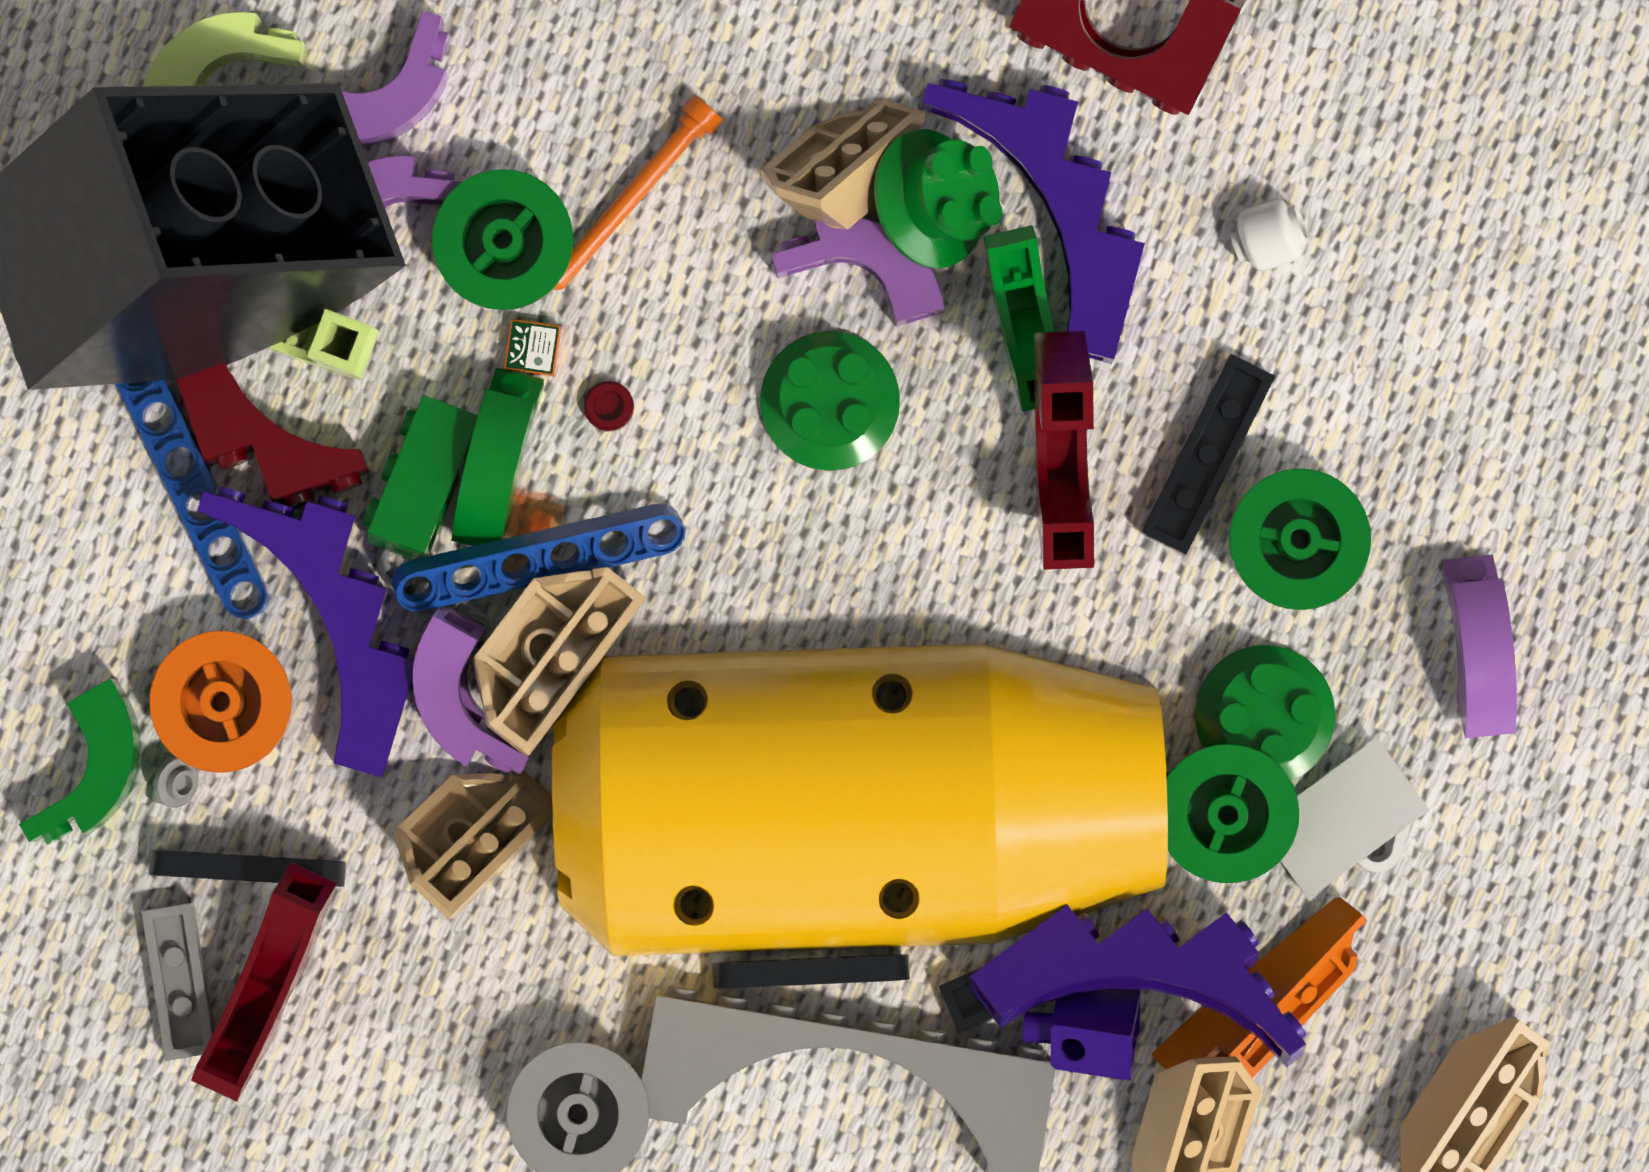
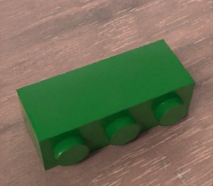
M425 395L422 396L417 409L411 406L408 408L399 433L406 438L399 454L394 452L389 454L381 476V480L387 482L381 499L374 497L371 499L362 525L369 528L367 531L369 544L412 560L430 555L464 470L478 415Z

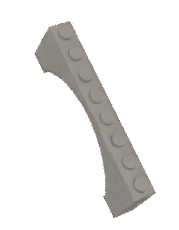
M668 986L667 995H656L641 1080L648 1098L649 1119L685 1125L689 1110L709 1091L740 1070L774 1055L810 1048L851 1049L876 1055L898 1064L923 1079L941 1094L961 1116L976 1138L987 1160L985 1172H1039L1055 1069L1051 1066V1060H1045L1047 1050L1017 1045L1016 1054L996 1051L997 1042L973 1037H967L966 1046L946 1043L947 1033L917 1028L916 1037L896 1034V1024L873 1020L867 1021L866 1029L846 1026L847 1016L818 1011L816 1020L796 1017L798 1008L768 1003L767 1012L747 1009L748 999L727 995H718L717 1004L698 1001V991Z

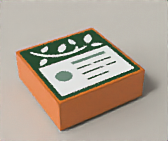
M511 319L504 369L555 377L561 326Z

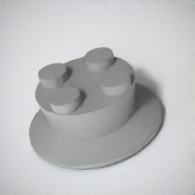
M570 1042L560 1044L535 1056L517 1076L512 1085L507 1103V1125L512 1143L520 1157L535 1172H620L634 1159L640 1150L649 1124L648 1098L644 1085L636 1071L624 1058L614 1051L592 1043Z

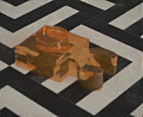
M515 495L505 538L561 526L565 506ZM556 546L553 548L551 555H554ZM520 553L516 554L508 560L504 571L514 572L519 565L527 563L528 557Z

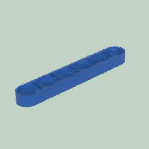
M167 380L147 381L138 387L130 386L127 383L116 384L224 607L237 618L252 619L258 617L268 606L270 595L240 530L214 518L197 521L189 513L188 507L192 497L203 491L214 494L217 483L208 464L203 460L200 448ZM162 403L168 405L171 409L172 422L163 431H152L146 425V412L152 405ZM178 448L190 450L194 457L192 470L184 476H174L167 467L169 454ZM223 537L231 538L238 548L235 561L227 566L215 564L210 554L213 543ZM244 582L253 583L258 588L260 594L256 607L248 611H241L236 608L232 600L235 587Z
M664 503L652 504L410 560L401 564L395 570L392 576V587L399 604L404 609L413 612L425 611L528 586L533 578L589 571L604 567L609 568L665 555L681 546L685 539V527L678 512L672 506ZM667 519L674 523L672 531L663 538L655 539L648 535V530L656 521ZM620 531L625 534L623 543L615 549L606 550L599 546L601 538L608 532ZM570 542L576 545V551L571 558L565 561H556L551 558V552L558 544ZM520 553L528 557L526 565L517 572H507L501 568L503 561L512 554ZM473 565L479 569L476 578L469 583L459 584L452 580L454 572L461 566ZM422 576L429 580L428 588L421 594L409 595L403 591L405 583L413 577Z

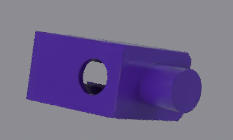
M1110 988L1071 994L1056 1000L1054 1013L1026 1012L1023 1021V1042L1051 1044V1066L1056 1070L1131 1081L1140 1036L1141 990Z

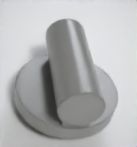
M164 752L154 777L153 789L149 800L172 808L184 806L192 799L197 790L199 779L197 769L180 761L173 754Z

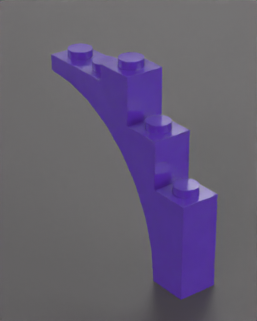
M939 79L938 85L927 82L922 109L958 122L992 143L1021 170L1042 199L1059 235L1068 272L1069 318L1067 331H1085L1089 358L1112 364L1115 359L1145 243L1135 241L1136 233L1123 228L1107 226L1106 233L1097 231L1112 172L1101 170L1102 162L1084 156H1074L1073 162L1063 160L1078 101L1070 100V93L1064 89L1041 85L1040 91L1029 90L1026 105L1023 108L1015 106L1016 99L1006 94L987 92L985 98L967 93L968 86L957 81Z
M216 485L214 494L203 491L197 511L237 528L266 547L297 577L319 610L334 647L341 682V727L333 763L383 778L413 679L414 660L408 659L409 648L381 640L379 650L369 647L386 593V588L377 586L379 576L350 568L348 577L338 574L356 517L346 513L349 504L319 496L317 504L307 501L300 521L292 518L294 508L265 500L263 509L243 503L246 494Z
M1067 904L970 975L971 991L1000 1028L1037 1006L1071 994L1110 988L1152 990L1190 999L1227 1016L1257 1037L1286 1068L1303 1056L1306 1043L1303 1040L1306 1033L1300 1022L1289 1011L1284 1014L1281 1013L1271 1000L1274 997L1272 988L1260 973L1254 972L1251 975L1248 969L1255 965L1258 956V950L1255 947L1259 943L1256 936L1242 920L1235 923L1227 912L1178 948L1175 943L1179 941V938L1169 922L1162 916L1155 919L1148 909H1145L1098 944L1096 939L1100 935L1091 920L1082 912L1076 916Z

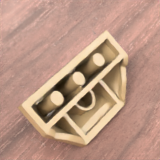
M879 99L869 103L868 110L846 112L813 125L761 169V179L776 196L802 216L823 222L831 228L848 230L876 206L874 180L882 153L890 142L899 135L921 129L924 122V111Z
M608 567L533 578L472 658L487 727L528 757L647 598Z
M522 771L521 774L510 772L508 775L494 773L452 774L392 833L410 885L448 920L456 918L508 866L553 816L552 795L525 771Z
M1511 1017L1456 1041L1400 1125L1401 1172H1494L1541 1101L1546 1073L1545 1056L1549 1054L1550 1042L1515 1017Z
M1236 1056L1191 1059L1155 1074L1131 1156L1133 1172H1237L1261 1090Z

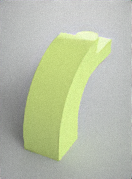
M233 12L219 14L190 25L172 38L155 58L143 87L204 86L217 70L229 63L241 60H256L305 68L308 48L303 41L297 40L298 34L292 31L268 28L267 35H262L263 21L257 13Z
M325 309L320 322L268 347V349L320 369L361 380L380 332L371 325Z

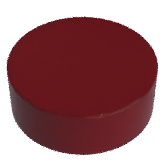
M604 381L596 384L588 391L584 400V412L588 421L598 430L615 432L624 428L631 421L634 414V401L628 389L622 384L614 381Z

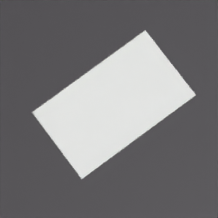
M1376 737L1297 796L1299 802L1298 830L1291 848L1281 862L1309 900L1430 809Z

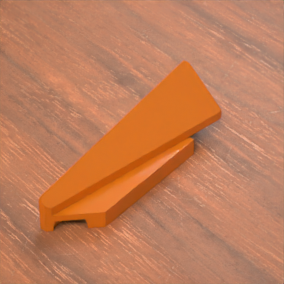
M1336 897L1255 963L1248 971L1251 975L1254 972L1260 973L1272 988L1274 997L1271 1000L1281 1013L1284 1014L1289 1011L1303 1026L1355 971L1358 955L1351 948L1354 933L1362 925H1365L1366 918L1344 899ZM1205 1006L1187 1019L1151 1054L1165 1069L1191 1059L1236 1056L1252 1078L1274 1056L1253 1034L1227 1016Z

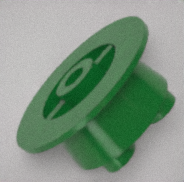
M916 129L896 137L882 153L874 180V198L878 217L886 235L895 248L913 263L934 269L955 265L971 253L979 237L984 235L991 226L1001 221L1002 207L999 202L998 182L992 168V156L985 147H975L962 140H952L948 136L934 130Z
M490 170L466 179L445 198L436 215L433 226V253L441 275L448 285L462 298L487 309H518L542 299L560 282L572 256L573 228L563 202L543 181L530 174L516 170Z
M823 331L812 333L793 341L775 357L763 379L760 408L762 419L770 438L786 456L808 468L837 471L865 462L885 445L897 423L900 393L893 369L874 346L852 334Z
M1289 469L1276 472L1260 480L1244 495L1232 517L1229 547L1237 573L1254 594L1266 602L1281 608L1309 610L1336 601L1356 584L1368 562L1371 548V531L1368 517L1361 502L1345 484L1333 476L1320 471Z
M1272 645L1247 647L1222 659L1204 679L1195 705V725L1203 748L1224 743L1240 744L1255 748L1275 760L1284 769L1291 781L1308 772L1322 758L1331 742L1335 727L1334 699L1322 673L1302 655L1292 650Z
M1215 744L1189 754L1168 774L1166 778L1168 812L1167 851L1188 872L1202 879L1218 883L1249 881L1274 868L1291 848L1299 825L1297 793L1284 769L1262 751L1240 744Z

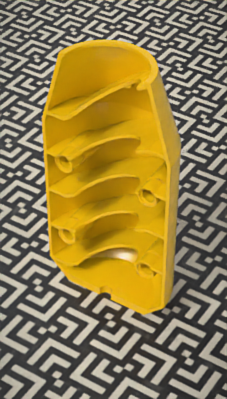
M988 644L603 656L553 723L552 809L555 868L558 869L557 890L561 908L612 956L996 944L1029 933L1067 904L1077 916L1081 912L1086 914L1162 889L1165 886L1168 850V812L1163 720L1157 688ZM885 682H896L905 690V702L896 710H886L877 701V690ZM687 688L699 690L704 697L703 709L699 714L692 717L681 715L676 707L678 694ZM893 883H903L912 892V902L904 911H891L884 904V891ZM693 889L705 892L710 898L711 903L707 915L698 919L686 915L682 907L684 895Z

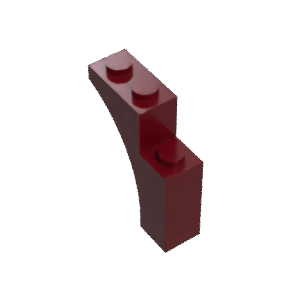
M225 362L176 379L203 460L209 466L218 464L219 469L224 470L248 461L246 453L254 451L272 502L284 503L285 506L294 509L305 506L307 501L311 503L315 501L313 493L332 487L334 494L359 487L362 485L360 477L370 473L361 449L323 446L293 435L273 423L247 399Z
M292 862L290 863L272 893L247 961L225 1010L195 1067L191 1079L192 1082L236 1102L239 1100L271 1045L288 999L309 963L336 889V882Z

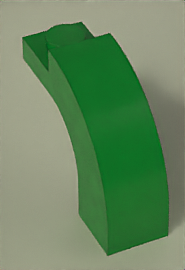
M1033 225L983 236L992 296L1011 376L1022 412L1035 409L1034 333L1055 332L1043 280L1037 237Z
M500 368L495 369L490 387L485 390L472 434L456 505L451 541L475 546L505 539L512 516L519 471L528 436L542 396L545 379Z
M109 678L66 703L86 739L88 748L87 767L82 780L68 796L19 824L28 842H37L43 839L46 845H50L73 831L70 822L73 820L76 821L82 834H91L105 824L118 811L127 798L138 772L141 742L134 709L118 679Z

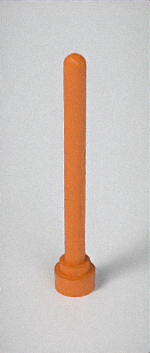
M694 94L681 108L684 113L678 119L681 125L573 247L569 266L554 290H562L568 285L696 137L701 140L706 133L711 136L724 121L698 96Z

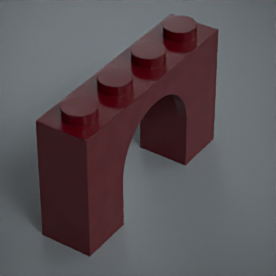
M1021 0L1009 28L1018 31L1017 37L1032 47L1044 49L1046 45L1062 53V59L1077 69L1088 71L1091 67L1107 75V82L1119 90L1128 93L1138 90L1152 97V104L1166 113L1178 115L1179 112H1182L1189 116L1246 0H1189L1174 31L1159 43L1142 48L1124 47L1105 38L1093 25L1086 8V0Z
M1085 331L1034 333L1036 519L1043 570L1094 568V518L1089 491L1087 429H1094L1093 377Z

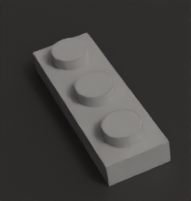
M194 903L141 911L165 1061L202 1055L214 1032V1025Z

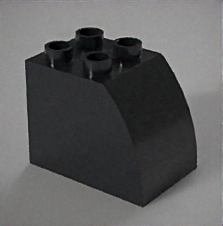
M339 84L93 87L0 172V311L12 343L14 356L20 366L28 390L175 380L224 362L228 365L273 346L321 321L325 309L335 313L342 310L406 266Z

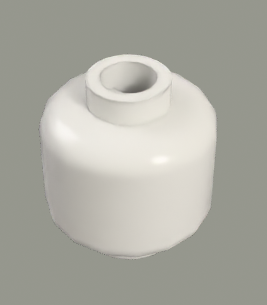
M1273 199L1243 210L1237 218L1238 231L1230 234L1233 248L1239 261L1248 259L1251 265L1260 272L1297 260L1302 254V245L1309 242L1307 230L1297 206L1289 207L1281 199Z

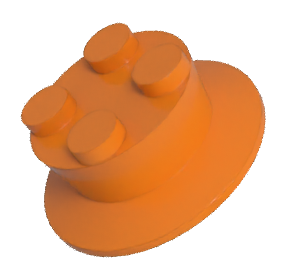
M205 632L180 643L160 664L150 691L151 719L156 733L164 746L180 761L207 772H233L256 764L277 746L287 729L291 716V687L280 661L259 641L236 632Z

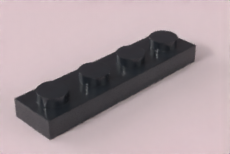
M1233 354L1229 355L1140 534L1186 556L1276 377L1275 375Z

